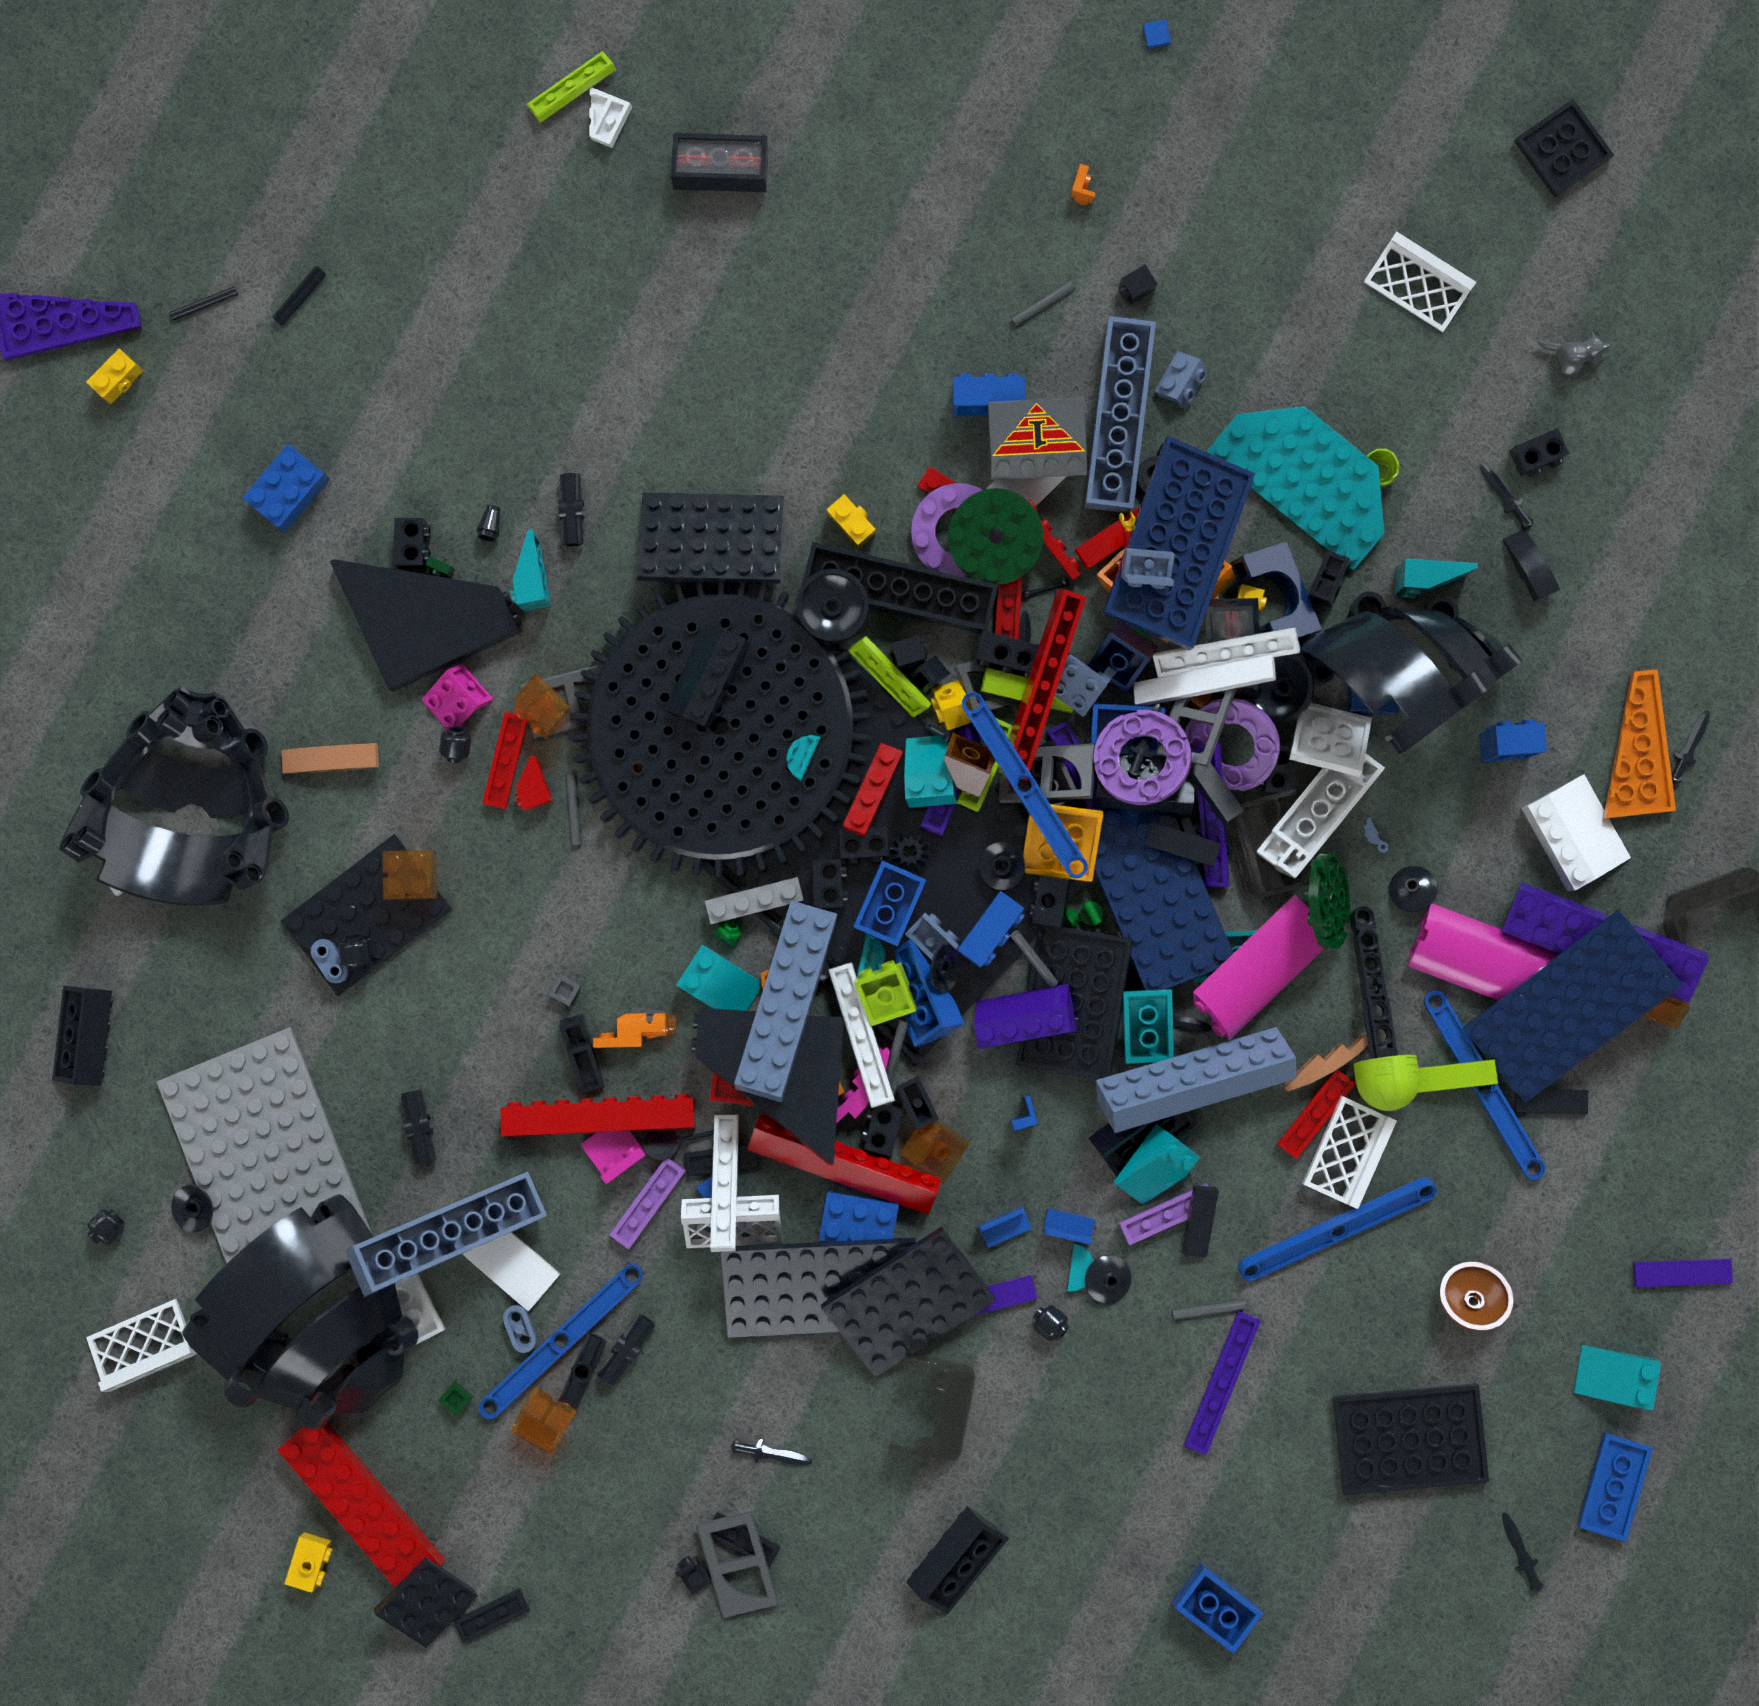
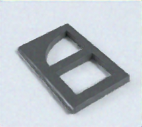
M1004 652L995 655V657L997 659H1001L1004 655ZM978 660L959 664L955 667L965 694L974 692L968 673L984 674L985 669L989 668L977 665ZM992 664L990 669L1000 671V666ZM975 697L968 698L971 710H976L980 703H977ZM1000 697L985 701L990 711L1011 705L1016 718L1021 701ZM979 735V738H980V741H981L982 745L986 746L985 743L983 742L982 738H981L980 735Z
M603 664L520 684L534 739L587 726V722L573 720L572 722L541 729L533 693L565 686L571 713L581 712L579 701L574 696L576 691L574 683L586 682L594 685L595 682L586 680L581 675L582 670H589L594 674H599ZM616 683L610 685L611 691L617 690L618 685Z
M1237 688L1226 690L1218 714L1186 708L1193 697L1174 701L1169 717L1179 725L1182 718L1213 725L1203 754L1191 752L1192 764L1209 767ZM1159 742L1155 754L1166 757V751Z
M1095 743L1037 748L1034 760L1043 759L1040 789L1048 801L1092 798ZM1054 759L1066 760L1077 768L1081 778L1080 790L1052 791ZM1001 773L999 802H1022L1016 793H1011V784L1006 776Z
M752 1510L698 1523L696 1525L722 1617L727 1618L778 1605L777 1595ZM747 1524L755 1554L720 1562L711 1533ZM759 1565L767 1595L753 1596L744 1594L732 1587L724 1574Z

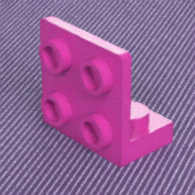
M463 663L446 670L422 698L423 703L446 729L450 726L461 727L475 710L486 706L493 700V697Z
M630 1130L595 1133L581 1144V1147L602 1174L600 1177L605 1184L610 1183L647 1155Z

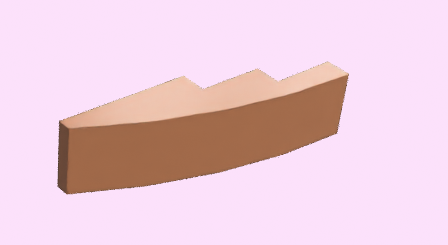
M377 743L281 750L282 774L347 771L379 767Z
M1361 1034L1348 1048L1343 1044H1338L1324 1059L1319 1054H1314L1296 1072L1297 1079L1287 1081L1281 1088L1284 1091H1291L1334 1072L1368 1046L1367 1034Z

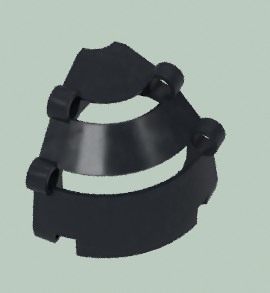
M1373 591L1361 593L1353 600L1350 606V618L1313 635L1300 647V652L1296 653L1311 669L1315 684L1324 685L1328 683L1335 673L1364 702L1372 713L1392 698L1408 716L1395 730L1384 737L1397 755L1410 749L1462 708L1485 693L1492 684L1523 661L1510 643L1503 647L1495 637L1459 618L1458 607L1450 598L1437 597L1427 603L1423 610L1386 607L1383 597ZM1363 599L1373 601L1377 605L1378 614L1369 611L1359 613V602ZM1434 605H1443L1448 609L1450 617L1442 612L1431 609ZM1407 620L1445 655L1449 667L1452 670L1458 671L1463 679L1452 687L1431 660L1389 621ZM1476 640H1480L1483 643L1484 648H1482ZM1302 653H1305V654H1308V655L1312 656L1313 659H1312V660H1307V659H1305V658L1303 657ZM1318 668H1324L1327 671L1328 676L1326 679L1318 677Z
M181 686L170 693L151 712H141L129 725L126 733L127 738L104 767L94 770L86 778L80 789L83 799L62 837L59 850L78 863L91 856L102 860L103 864L96 881L136 897L175 905L204 906L228 902L233 886L240 890H245L263 880L268 868L272 835L288 824L289 812L286 805L280 799L270 795L260 760L268 752L267 741L261 732L252 728L245 730L225 698L217 692L209 694L196 693ZM174 739L192 747L216 749L228 756L234 765L221 768L196 767L172 760L152 748L161 742ZM120 788L142 802L172 813L187 805L194 804L202 807L210 818H228L247 813V819L241 833L226 836H196L173 832L147 824L112 806V803Z
M337 1194L320 1202L311 1217L300 1207L282 1218L234 1256L196 1297L195 1300L202 1309L190 1316L183 1328L182 1335L190 1348L227 1380L224 1393L228 1401L233 1405L249 1407L260 1398L296 1409V1416L304 1426L310 1429H320L327 1425L333 1414L363 1413L369 1410L387 1391L396 1386L402 1379L404 1352L417 1344L419 1336L414 1322L409 1317L402 1315L395 1284L365 1297L359 1287L340 1299L302 1330L276 1357L265 1373L250 1360L265 1340L291 1314L324 1287L352 1270L345 1253L347 1249L374 1237L355 1207L343 1195ZM373 1337L367 1345L357 1352V1360L360 1366L355 1368L350 1364L341 1365L330 1378L320 1384L348 1355ZM238 1382L248 1385L251 1390L242 1388ZM311 1405L318 1406L322 1412L314 1410Z

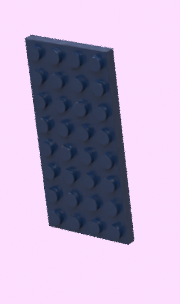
M1167 436L1126 548L1173 552L1175 555L1171 579L1174 580V586H1166V589L1152 588L1150 584H1142V587L1127 585L1128 583L1121 578L1122 557L1102 613L1183 648L1192 650L1255 473Z
M1111 808L1099 810L1103 811V819L1094 872L1121 936L1133 939L1131 960L1144 991L1167 990L1216 971L1233 954V950L1195 862L1144 846L1152 822L1181 831L1175 814Z
M1617 909L1464 1025L1463 1030L1488 1060L1495 1059L1498 1072L1526 1103L1680 989L1683 984L1623 913Z

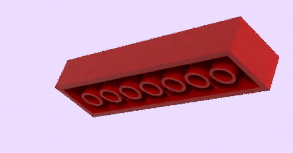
M329 1423L320 1429L302 1427L277 1450L394 1587L425 1557L439 1566L446 1560Z

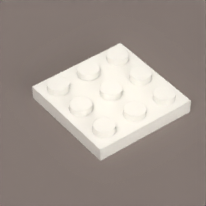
M1310 703L1306 711L1297 719L1289 759L1360 777L1363 770L1372 718Z

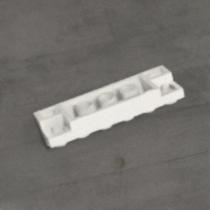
M1365 754L1360 777L1322 768L1274 827L1272 833L1257 850V854L1272 864L1275 870L1296 879L1385 767Z

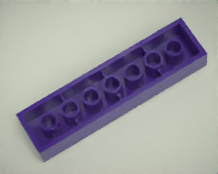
M1520 882L1502 925V932L1561 953L1609 915ZM1633 925L1683 984L1680 989L1670 996L1690 1003L1709 961L1707 953Z

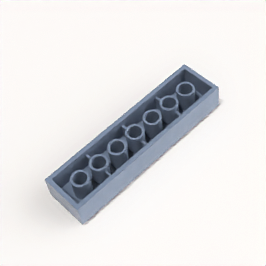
M1112 316L1108 318L1084 508L1127 514L1130 511L1132 512L1134 508L1156 322Z
M794 901L790 902L735 1079V1089L778 1102L783 1101L836 927V913Z
M1277 1027L1096 1080L1097 1099L1113 1131L1117 1133L1297 1079L1296 1056Z
M526 1172L347 1249L345 1253L365 1297L546 1217L547 1214L531 1177Z

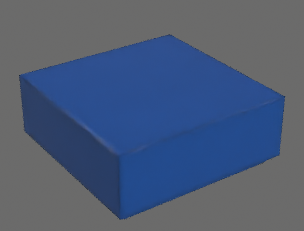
M1167 20L1143 24L1147 49L1170 45Z

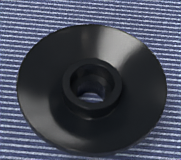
M1006 842L994 843L988 846L981 854L979 872L984 882L990 887L997 890L1011 889L1024 876L1025 860L1020 850L1014 845ZM1003 861H1006L1008 863V868L1006 870H1004L1001 866Z
M1409 866L1399 870L1392 877L1389 884V894L1392 902L1398 908L1407 912H1418L1428 908L1434 902L1438 892L1437 882L1433 874L1419 866ZM1410 883L1417 884V887L1415 889H1409L1408 885Z
M944 944L940 946L931 961V983L938 992L945 993L951 990L958 978L960 968L959 955L952 945Z
M186 1185L176 1191L171 1204L172 1214L176 1223L185 1231L192 1233L206 1229L213 1218V1204L207 1192L196 1185Z
M1104 1255L1096 1258L1089 1265L1085 1274V1286L1088 1293L1101 1303H1114L1122 1299L1131 1285V1272L1128 1265L1121 1258L1114 1255ZM1114 1277L1113 1284L1109 1285L1108 1279Z

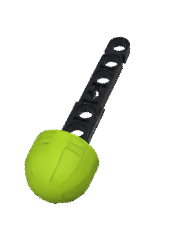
M1360 906L1351 912L1350 924L1352 932H1355L1353 943L1362 993L1361 1002L1370 1060L1354 1063L1353 1066L1357 1088L1361 1097L1376 1109L1394 1111L1405 1107L1415 1098L1420 1086L1419 1067L1416 1055H1398L1379 940L1374 930L1376 929L1375 916L1371 908ZM1359 911L1364 912L1367 916L1365 924L1361 923L1357 918ZM1363 934L1367 935L1371 940L1369 947L1364 946L1361 942ZM1366 958L1374 961L1375 967L1373 970H1368L1365 967ZM1373 974L1376 975V977H1374V978H1372V977L1367 978V976H1370V975H1373ZM1369 985L1377 986V990L1370 989ZM1374 1005H1378L1382 1010L1380 1018L1373 1015L1372 1008ZM1377 1029H1382L1385 1032L1386 1039L1384 1042L1377 1039ZM1387 1045V1047L1379 1049V1047Z

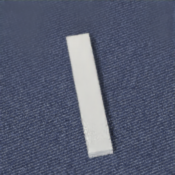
M1289 628L1196 645L1192 650L1179 648L1153 654V659L1159 678L1268 655L1279 657L1300 652L1296 628Z
M1268 655L1135 682V705L1148 706L1276 680L1274 657Z
M852 962L829 969L871 1108L893 1102L895 1099L876 1038L854 984L856 974Z
M739 1115L714 1116L711 1252L736 1251Z

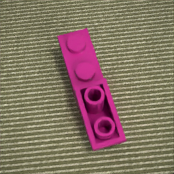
M879 1047L886 1070L890 1050L887 1047L884 1050ZM859 1068L853 1073L855 1078L852 1080L858 1089L855 1091L851 1088L842 1097L845 1102L837 1109V1123L848 1112L856 1118L870 1102Z

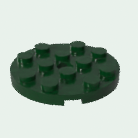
M998 488L979 491L964 500L955 511L948 530L949 549L958 567L972 579L994 584L1009 583L1025 575L1037 562L1044 540L1042 522L1033 505L1023 496L1013 491ZM995 529L1001 531L1003 535L1002 541L997 544L992 543L989 539L990 532Z
M1333 852L1320 853L1315 860H1312L1309 888L1305 890L1306 902H1309L1307 923L1313 928L1318 945L1323 949H1339L1343 945L1347 936L1346 931H1344V924L1350 921L1348 878L1345 867H1340L1338 864L1340 857Z

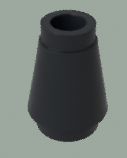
M494 505L486 506V510L476 529L479 539L495 542L496 538L500 536L499 507Z

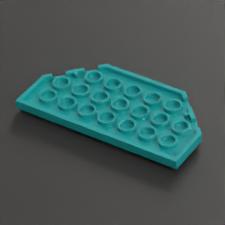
M1305 406L1237 414L1207 450L1209 454L1255 473L1250 488L1324 548L1350 558L1351 570L1358 566L1384 535L1379 466Z

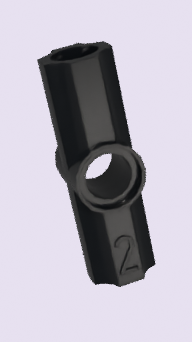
M564 473L560 475L559 479L561 500L558 501L559 518L562 521V545L569 547L584 545L583 520L585 519V515L582 512L584 501L581 495V475L577 473Z
M422 1089L402 1093L401 1100L405 1114L404 1130L407 1139L411 1143L414 1163L420 1164L436 1160L431 1136L433 1135V1128L430 1129L429 1120L431 1118L426 1111Z
M639 1313L625 1334H622L611 1349L612 1353L602 1365L597 1375L605 1382L614 1386L628 1364L630 1365L642 1349L641 1345L656 1324Z
M587 1334L558 1400L563 1405L578 1409L607 1340L595 1334ZM577 1366H586L589 1370L588 1376H580L577 1372Z

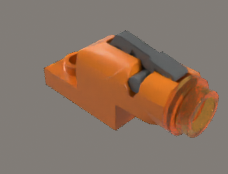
M633 1007L630 1013L617 1018V1037H614V1033H599V1038H593V1048L643 1047L644 1037L651 1039L676 1034V1015H670V1012L664 1013L658 1010Z

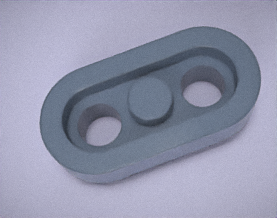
M317 940L311 947L312 958L329 982H344L348 978L350 970L349 967H344L340 964L337 947L330 940ZM321 947L326 948V954L323 956L319 953ZM334 967L339 968V974L336 976L332 974Z
M521 1305L510 1306L504 1312L503 1321L511 1343L516 1351L521 1353L529 1352L537 1343V1336L529 1314ZM513 1313H519L521 1319L514 1321L512 1318ZM521 1336H528L529 1342L527 1344L522 1343Z

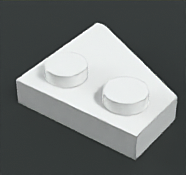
M591 87V108L589 110L591 124L589 125V136L593 141L613 148L632 109V105L627 101Z

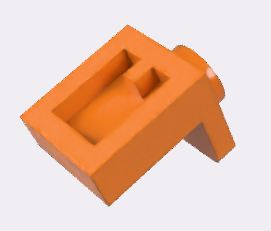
M1080 164L1070 197L1074 198L1076 203L1087 205L1088 203H1093L1096 193L1087 190L1091 175H1087L1089 166Z

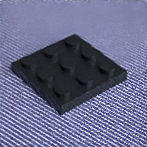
M1574 99L1514 140L1554 197H1557L1614 156V153Z
M425 1557L373 1610L377 1617L427 1648L478 1595L472 1587Z

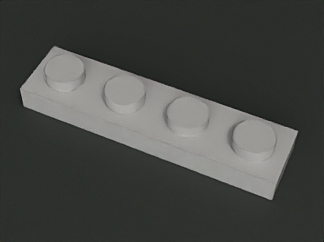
M798 877L706 900L705 904L710 924H715L789 905L791 901L801 902L804 899Z

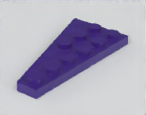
M0 293V350L5 361L142 328L138 306L135 303L92 301L91 299L76 300L66 297Z

